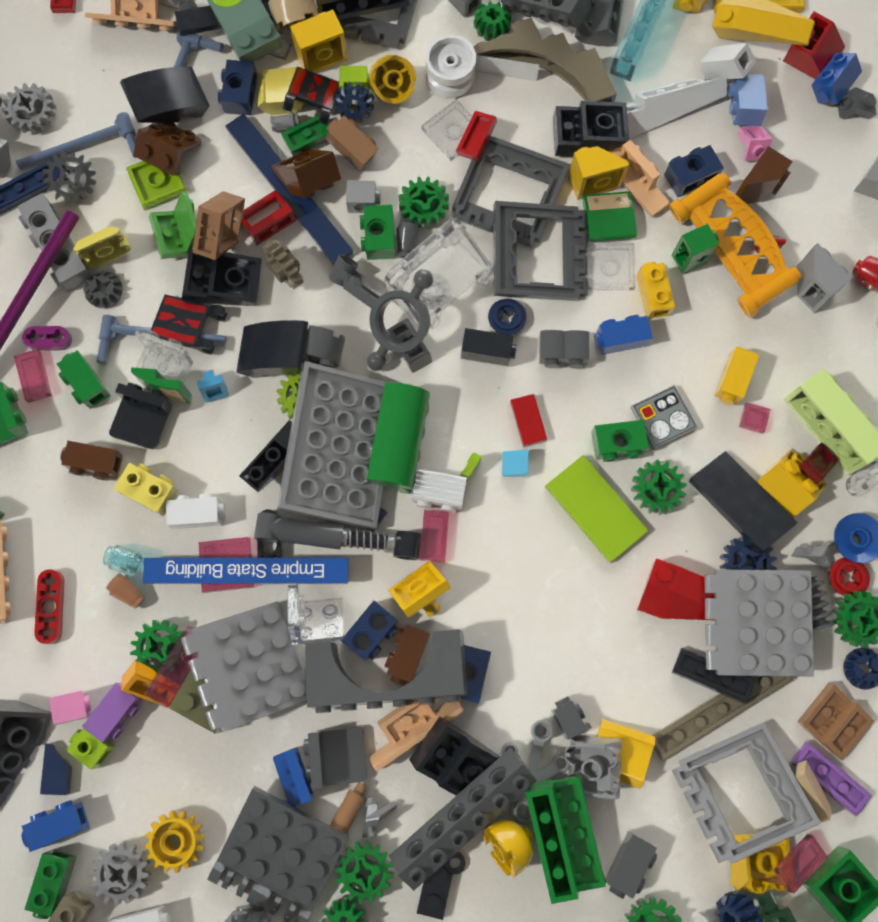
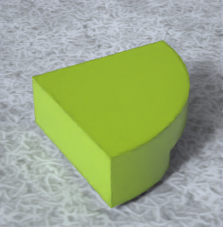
M475 452L471 454L467 461L468 464L460 474L461 477L467 478L466 482L469 481L481 462L482 457Z

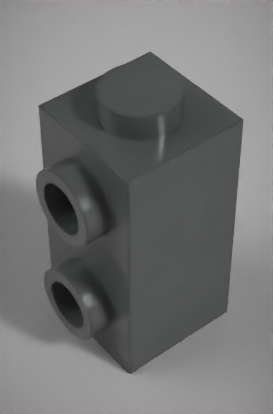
M628 831L605 878L606 883L610 885L609 891L624 899L625 895L633 899L636 893L639 894L645 884L643 877L647 868L651 869L657 859V854L655 853L657 848Z

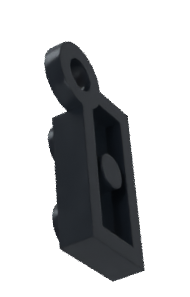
M457 852L423 882L417 914L443 920L453 874L461 873L466 865L465 858L461 853ZM452 858L460 860V865L457 868L451 867L450 860Z

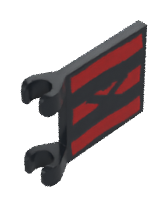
M297 66L288 92L285 95L282 109L291 112L295 100L322 109L318 122L327 125L336 94L339 90V82Z
M165 294L148 336L149 338L193 348L202 353L212 355L215 349L213 341L206 338L200 339L208 316L223 322L226 320L227 313L225 312V307L221 305H207Z

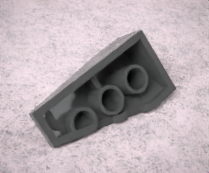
M0 699V807L15 785L14 780L22 768H26L31 761L29 757L37 745L40 746L45 739L52 716L50 711L17 700Z

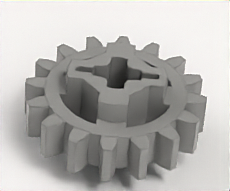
M23 83L22 89L15 86V93H7L10 99L3 100L6 107L2 108V111L6 115V120L15 130L21 129L23 133H26L30 129L32 133H36L37 127L44 130V123L51 124L49 117H55L56 114L52 109H55L56 105L50 93L43 86L38 88L33 83L29 88L26 83Z
M127 842L120 843L119 848L116 844H112L109 846V851L104 849L99 852L102 859L97 858L93 860L92 863L97 869L89 872V875L96 877V880L90 886H98L99 890L95 896L98 897L104 894V903L114 899V906H118L123 899L125 904H128L132 901V896L138 898L142 894L139 888L144 889L148 886L149 883L144 878L149 877L151 871L145 870V867L151 862L150 860H142L146 853L145 851L135 852L137 849L136 844L130 846L129 849H127ZM115 855H124L129 857V859L121 860L119 856L116 857ZM135 867L137 868V878L135 877ZM119 869L124 871L121 878L117 876ZM120 887L121 890H125V892H118L113 890L112 888Z

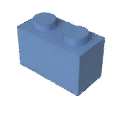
M747 73L744 78L734 79V82L729 84L728 97H731L729 114L733 117V125L761 126L768 110L764 74Z

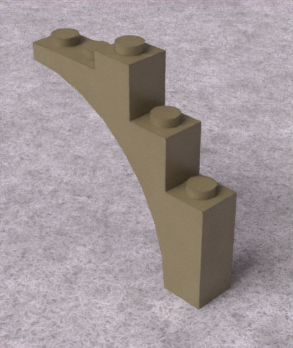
M532 17L525 20L520 19L510 24V33L507 35L502 34L495 39L487 42L482 41L473 46L476 55L539 64V68L560 77L573 87L584 101L615 102L617 93L596 49L582 50L574 55L564 33L549 35L542 40Z

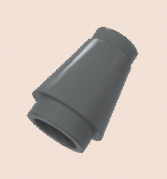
M410 222L400 223L399 228H397V257L402 259L412 258L420 234L417 224Z

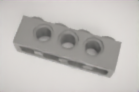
M41 193L17 207L22 214L18 217L26 230L30 229L32 232L29 235L32 243L36 248L40 247L43 250L60 222V218L46 196ZM70 236L52 263L53 273L50 274L58 287L62 285L68 292L86 283V280L92 277L83 259H80L76 251L73 250L75 245ZM64 260H68L66 264L61 265Z

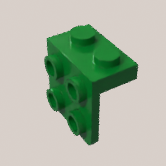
M0 382V445L28 434L25 425V415L17 403L19 401L17 393L12 387L9 388L3 382Z

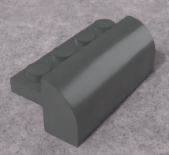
M590 0L592 5L580 26L576 28L574 37L584 44L595 46L617 43L624 0Z

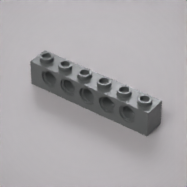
M511 748L389 855L397 875L413 891L537 782L524 762Z

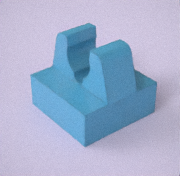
M213 369L203 372L204 380L197 381V384L205 402L229 396L228 388L221 375L215 376Z

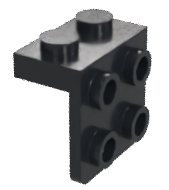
M129 382L128 385L118 383L115 393L122 400L109 430L110 436L144 448L155 449L173 405L165 398L166 395L162 392L151 390L149 393L143 391L141 386Z

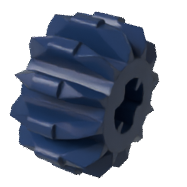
M350 81L347 83V88L341 86L339 89L340 94H336L335 100L338 102L335 108L336 111H342L341 118L343 115L345 117L349 116V119L353 120V118H356L359 123L362 122V116L368 119L370 117L369 111L374 110V104L372 103L374 95L368 94L369 87L366 86L361 89L360 81L357 82L356 87H353ZM352 101H358L357 105L352 104Z
M730 891L725 893L716 902L718 909L714 913L719 917V922H762L764 920L758 914L760 907L754 905V898L747 897L745 891Z

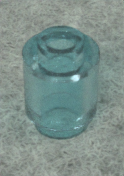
M120 545L115 547L109 546L105 551L103 564L108 566L110 570L134 576L142 570L144 558L140 551Z

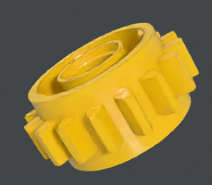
M173 810L169 812V818L162 814L159 816L160 823L156 821L151 823L150 826L153 831L146 833L145 836L149 838V843L144 845V848L149 849L150 854L147 858L154 859L155 868L161 865L164 867L165 873L170 871L171 868H174L175 873L181 871L182 865L185 869L192 866L190 859L195 862L199 860L200 856L197 854V851L204 850L205 846L201 844V840L206 837V834L200 833L203 825L202 823L197 825L194 822L195 815L188 818L186 817V811H182L177 816L176 811ZM172 834L179 836L181 840L179 848H174L170 844Z

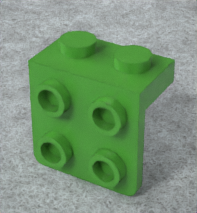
M181 192L174 211L150 212L149 215L161 259L188 257L189 249H192L194 246L197 222L194 215V203L192 199H189L187 192Z

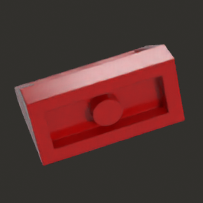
M274 190L244 209L241 225L256 246L294 223L296 219L288 203ZM275 201L280 206V209L253 226L246 220Z

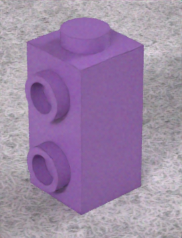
M115 683L82 727L102 743L114 741L123 732L124 727L122 725L128 718H133L141 708L139 703L142 698L121 691V683Z

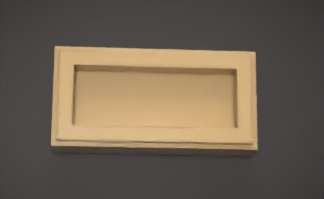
M806 760L799 762L795 776L821 823L829 821L831 818V804Z

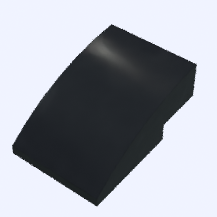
M192 67L156 69L132 75L120 81L138 123H179L182 117H202L210 106Z
M580 101L579 107L556 106L553 115L555 156H574V152L584 147L592 148L598 146L606 151L622 147L623 144L630 140L627 104L621 102Z
M189 249L182 299L217 305H256L262 258L226 252L214 260L193 253V249Z
M281 320L244 326L236 373L255 378L265 374L276 377L301 370L308 322Z
M439 717L409 760L416 771L435 780L439 787L454 795H458L500 756L462 729Z

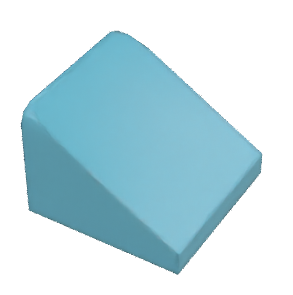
M529 450L504 451L502 453V476L527 477Z

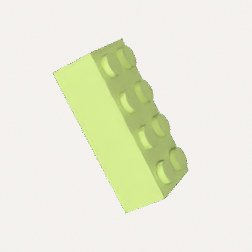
M824 368L784 399L817 439L838 458V463L848 475L868 465L878 457V430L870 423L867 414L860 411L853 403L852 397L837 385L834 376L826 372Z

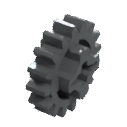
M64 150L61 151V157L53 154L52 159L54 162L52 163L47 160L45 164L49 169H43L42 174L48 176V178L43 179V184H50L47 192H56V200L61 196L64 197V203L66 204L69 198L73 199L75 204L78 203V197L85 201L87 199L85 192L93 193V189L89 185H96V181L91 179L96 172L89 171L88 169L92 163H84V155L76 158L75 151H72L70 156H67ZM65 162H73L77 164V166H69ZM56 167L60 174L59 178L54 181L53 170ZM65 172H67L69 175H75L73 183L70 180H64L66 175ZM85 173L86 183L82 187L80 177ZM61 189H72V191L75 193H67L62 191Z

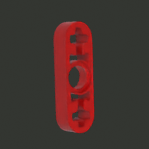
M52 569L44 570L38 576L35 612V638L38 642L48 645L55 644L60 640L63 624L65 580L60 572ZM51 575L53 578H56V583L51 584V592L56 593V596L44 595L45 592L50 593V585L46 584V580H49ZM52 599L56 603V609L53 613L46 614L43 606L46 601ZM43 618H48V619H54V618H55V622H52V621L46 622V621H43ZM48 624L49 629L54 630L53 635H49V637L43 635V631L48 630Z

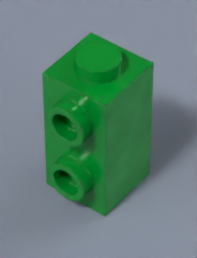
M78 350L66 354L57 363L61 370L58 374L67 386L69 384L72 386L74 391L71 394L79 405L84 403L91 409L111 396L89 362Z
M55 850L42 853L24 910L33 912L32 916L39 919H48L52 916L66 893L77 856Z

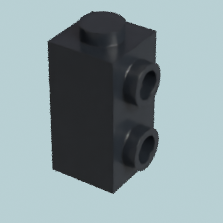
M465 328L461 359L508 366L510 359H515L517 345L512 344L514 336Z

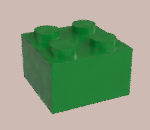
M837 846L800 881L834 922H862L878 906V881L851 850L841 846Z

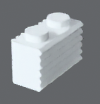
M417 469L412 502L417 503L416 506L420 508L431 509V505L441 507V511L456 513V510L462 509L467 478Z

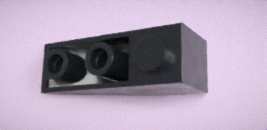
M289 420L239 475L255 491L260 492L283 472L292 421Z

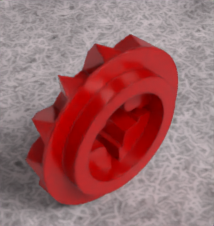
M840 558L831 564L832 567L828 572L830 578L829 585L835 589V593L842 596L844 594L852 595L853 591L863 593L868 589L870 574L863 563H855L846 558ZM853 571L851 576L853 582L843 584L845 580L843 573L846 574Z

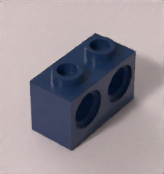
M373 600L340 641L364 661H367L368 658L373 660L382 650L379 646L385 638L390 640L399 629L396 626L398 620ZM377 616L387 618V625L384 629L378 630L374 628L373 620ZM363 635L368 636L371 641L369 648L366 650L358 649L356 644L357 639Z

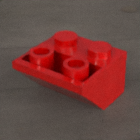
M813 11L809 19L814 20L815 25L808 46L792 44L783 62L816 80L835 53H842L845 45L835 23Z

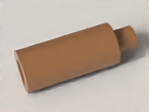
M358 782L354 790H348L330 826L345 834L348 833L366 799L363 794L367 786Z

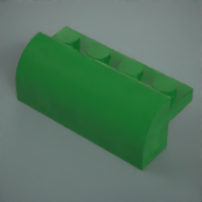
M385 382L367 474V480L374 485L394 487L401 493H411V489H413L415 484L417 463L420 460V446L425 433V419L429 411L430 393L427 390L409 384Z
M580 775L558 780L552 778L533 784L526 790L525 794L551 904L579 899L580 891L606 887Z

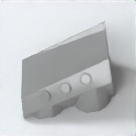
M582 735L571 738L570 746L565 750V759L569 763V774L566 778L580 775L585 797L620 799L622 740L617 737L604 738Z

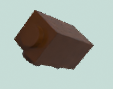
M67 441L66 447L61 451L60 458L62 461L61 465L69 469L68 473L84 476V473L93 474L95 479L108 481L109 477L118 478L123 455L115 449Z
M406 624L404 629L399 628L394 641L398 646L395 653H389L384 666L388 668L387 674L392 675L390 681L405 686L406 681L410 683L413 680L430 638V633Z

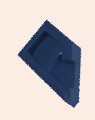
M47 743L44 750L40 795H69L72 766L66 759H63L52 743Z

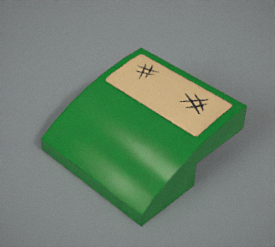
M630 191L583 195L587 233L590 242L636 238V222Z
M131 367V373L149 391L156 390L164 393L166 399L191 404L192 394L181 380L165 379L157 369Z

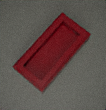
M821 442L800 463L799 467L815 484H818L839 460Z

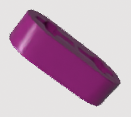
M33 326L23 332L22 341L34 351H60L67 349L71 345L72 336L61 326ZM35 334H37L40 338H44L36 339L35 343H33L30 340L31 338H35ZM59 334H62L64 336V338L60 339L59 343L54 339H51L58 338Z

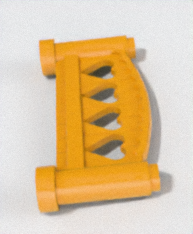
M723 172L714 176L680 201L678 199L674 200L668 207L678 223L683 224L690 219L696 228L708 223L711 230L717 233L719 246L714 253L744 292L742 296L737 298V302L748 318H752L759 313L761 307L799 283L802 276L796 267H786L780 248L771 231L760 216L745 201L728 189L731 181ZM720 200L724 201L726 208L732 211V215L729 217L710 218L716 203ZM733 219L739 220L740 227L746 230V233L742 236L724 237L727 227ZM746 238H752L754 245L760 249V252L756 255L738 256L742 243ZM766 257L768 264L774 267V271L771 274L752 275L758 258Z

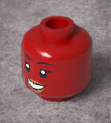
M867 256L863 261L858 260L852 273L856 274L855 283L871 291H876L878 289V258Z

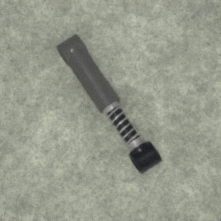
M260 512L257 514L254 539L264 542H286L339 550L341 547L346 548L348 545L350 548L355 546L357 549L363 547L364 550L370 548L371 551L377 549L378 552L384 550L386 553H392L393 557L398 559L418 560L421 534L411 531H397L396 534L388 535L385 533L380 535L378 532L372 534L371 531L369 533H365L364 530L358 532L357 529L351 531L350 528H343L344 525L288 518L278 514Z

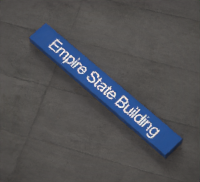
M144 558L143 584H348L349 558Z

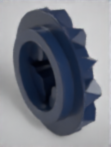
M513 299L496 301L488 313L490 327L496 333L516 335L523 329L526 323L524 307ZM503 311L508 316L514 315L511 318V325L506 320L500 321L503 318Z
M857 648L849 652L843 663L846 679L859 689L869 690L877 687L878 654L873 649ZM868 661V668L873 673H865L863 676V669L856 664H866Z

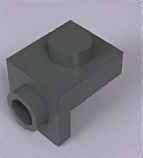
M857 87L848 91L838 103L839 118L845 119L852 114H857L870 119L877 115L874 94Z

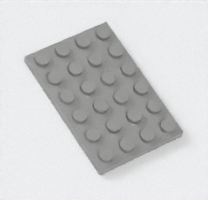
M307 361L302 364L277 504L278 510L373 530L377 528L383 486L371 483L367 480V474L385 382Z

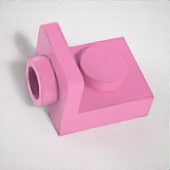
M762 126L739 127L737 135L746 146L745 161H758L767 147H770L772 138Z

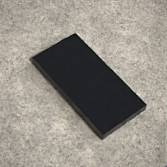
M726 451L689 480L697 491L760 555L798 523Z

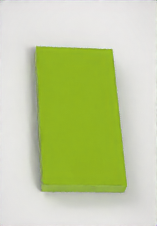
M584 455L545 485L548 492L609 563L648 532V529Z

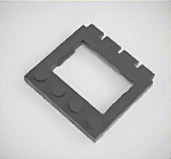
M409 0L410 6L401 7L397 25L360 16L338 21L344 31V36L357 40L359 34H362L361 41L379 45L380 40L383 39V46L399 49L400 43L405 44L417 0Z
M490 136L479 161L471 160L452 206V210L455 211L453 219L469 224L471 218H474V227L491 232L493 228V211L468 202L479 180L485 161L549 184L540 204L555 205L570 164ZM535 219L533 226L517 220V235H519L517 243L532 248L535 241L540 242L548 219Z
M495 201L493 204L494 296L577 301L580 296H587V278L579 277L587 275V255L579 254L587 252V233L579 232L587 229L586 212L578 211L576 206ZM517 217L562 220L563 286L540 282H530V284L517 283Z

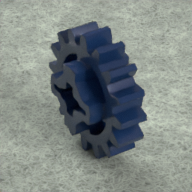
M743 536L739 538V541L736 538L730 541L732 546L726 545L723 547L727 554H722L719 557L725 561V564L719 566L720 569L762 570L763 560V570H777V567L771 565V562L777 560V557H770L769 555L773 548H768L760 555L758 552L749 550L748 547L755 548ZM733 555H734V557H735L734 566H733V562H732V560H733ZM755 558L748 567L741 568L748 559Z

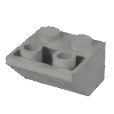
M817 243L798 264V271L802 279L798 283L797 296L815 313L834 297L852 277L844 266L839 265L831 257L827 249Z

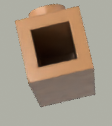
M344 115L339 121L335 118L326 128L328 134L325 139L358 171H361L379 149L376 146V142L370 136H365L359 130V126L355 121L347 119Z

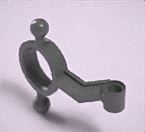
M339 255L328 277L371 308L370 328L380 346L377 352H372L368 356L367 364L370 369L380 371L386 365L385 356L388 351L397 353L410 351L420 345L430 328V314L426 304L420 299V295L423 290L432 286L433 275L430 271L421 269L414 275L413 281L415 285L410 293L403 290H393L380 296L366 286L365 276L356 270L358 267L357 262L348 256ZM395 299L409 302L415 308L419 317L418 332L409 342L395 340L389 335L384 326L383 317L385 309Z

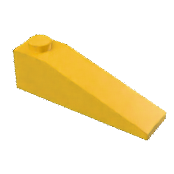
M723 0L718 5L712 28L721 39L808 46L815 21L769 0Z

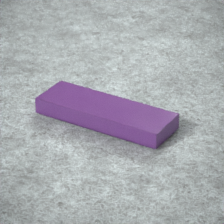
M805 742L790 762L797 768L799 762L806 760L821 788L852 815L857 816L872 795L812 744Z

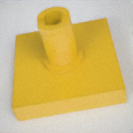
M428 561L389 588L388 591L408 618L422 608L425 614L431 617L435 614L429 605L438 613L441 607L435 599L449 590L451 586L432 563Z

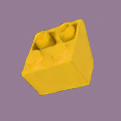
M790 449L757 482L794 518L817 499L827 484L824 482V479L815 484L799 467L805 457L799 452Z

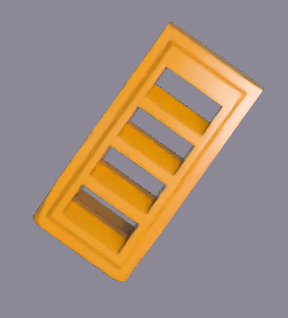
M134 661L123 674L121 691L167 708L171 705L181 686L138 661ZM164 690L168 691L164 696L162 695Z

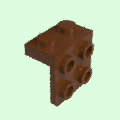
M155 123L138 129L133 156L174 176L179 172L183 152L200 146L202 139L196 137L192 131L177 127L175 123Z

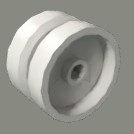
M444 35L430 43L426 51V81L429 88L435 94L444 98H456L464 95L471 89L475 81L476 52L473 45L467 39L458 35Z

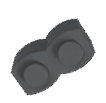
M540 331L539 364H545L546 368H557L560 364H566L574 369L582 368L588 364L589 331Z

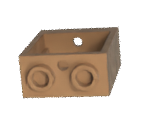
M222 191L198 206L193 253L216 260L239 243L245 198Z

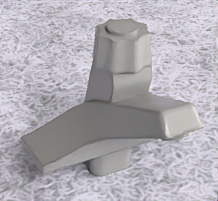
M827 541L818 546H810L808 543H803L800 547L795 548L791 556L807 558L825 570L831 566V561L825 553L834 547L835 543L834 541Z
M375 797L367 798L365 800L367 812L362 838L369 837V840H374L378 824L390 812L395 810L398 804L393 801L377 810V799Z

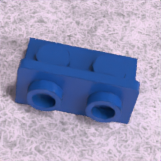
M298 747L275 755L273 761L288 804L296 806L312 801L315 795L311 784L307 783L306 769Z

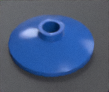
M853 513L843 517L837 523L834 530V543L839 553L847 560L855 563H867L875 560L878 557V522L871 516L863 513ZM853 535L859 538L858 544L853 541Z

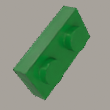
M320 114L281 133L292 156L326 140L325 138L328 134L326 128L329 124L325 125L318 122Z

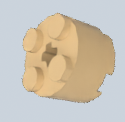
M270 0L268 2L274 25L280 34L284 33L283 29H288L299 21H305L318 15L315 0Z

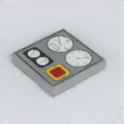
M675 385L630 407L637 420L644 419L647 439L653 450L698 428Z

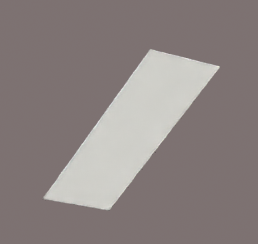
M476 55L475 71L537 81L539 64Z

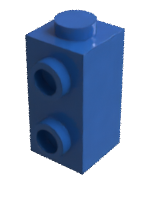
M835 53L811 85L818 103L838 104L862 73L856 53Z
M631 315L621 321H616L615 319L606 320L599 325L597 332L594 334L595 345L597 348L600 347L601 355L646 347L653 339L648 317H639V315Z
M69 800L55 806L56 812L47 815L46 811L30 816L31 822L21 826L23 830L21 834L22 841L25 847H28L29 852L89 828L90 825L82 802L72 804V801Z

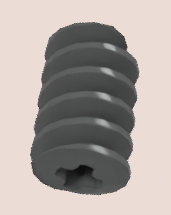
M817 576L811 577L813 630L835 625L834 621L826 620L827 617L832 615V611L823 610L830 603L820 599L827 592L818 590V587L823 585L824 581L815 580Z

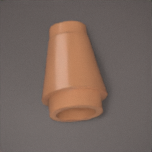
M118 573L106 586V589L110 592L109 595L132 606L134 609L138 608L146 598L127 575L123 576L121 573Z

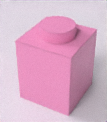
M82 691L49 698L53 726L86 719V712L91 711L89 696L83 697Z

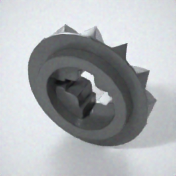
M102 270L101 273H93L92 277L86 280V286L83 290L85 298L91 305L97 308H108L120 300L123 293V285L114 273ZM99 283L103 284L104 286H107V296H105L104 293L99 291Z

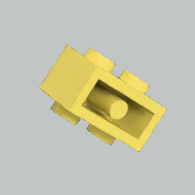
M129 463L115 485L114 490L164 516L166 513V500H173L179 491L172 486L174 481L162 474L159 478L151 474L153 470L141 463L137 467Z

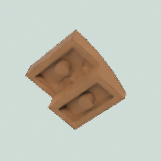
M828 683L797 722L827 750L843 761L874 720L859 704L851 702L835 684Z

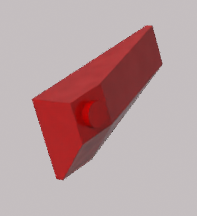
M656 558L650 570L637 610L660 619L715 621V619H705V598H714V593H705V577Z

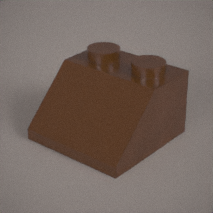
M768 146L741 184L736 195L747 204L765 202L770 194L774 196L777 194L791 174L788 168L793 161Z
M307 149L271 165L273 172L290 194L301 196L302 199L314 196L315 191L319 189H329L334 186V182L341 180L332 151Z

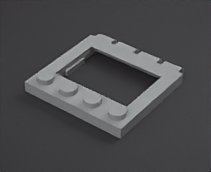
M765 722L679 760L680 766L672 770L680 788L688 785L692 788L683 794L693 814L701 810L705 813L696 818L705 838L710 839L716 836L718 839L709 844L718 863L728 860L731 865L821 823ZM747 747L787 822L779 826H771L750 836L751 839L738 844L699 768L718 762L735 754L736 751Z

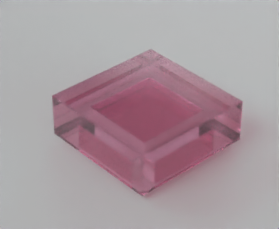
M751 403L744 404L739 427L763 434L766 430L771 409Z

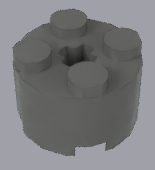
M309 325L302 364L307 361L330 368L339 367L345 336L339 335L338 338L333 336V330Z

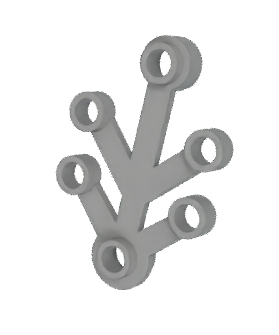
M538 720L531 726V735L534 741L528 769L536 778L537 782L535 783L547 780L559 771H566L569 767L565 756L557 755L551 764L538 771L544 742L549 740L553 733L550 723L544 720ZM542 725L545 727L546 732L543 736L537 734L536 729L538 726ZM507 742L503 745L502 754L505 753L507 746L512 745L515 749V754L520 758L518 748L514 743ZM563 758L566 763L563 768H558L556 765L557 760ZM526 791L511 806V815L519 824H529L532 822L530 811L526 815L519 813L520 806H528Z

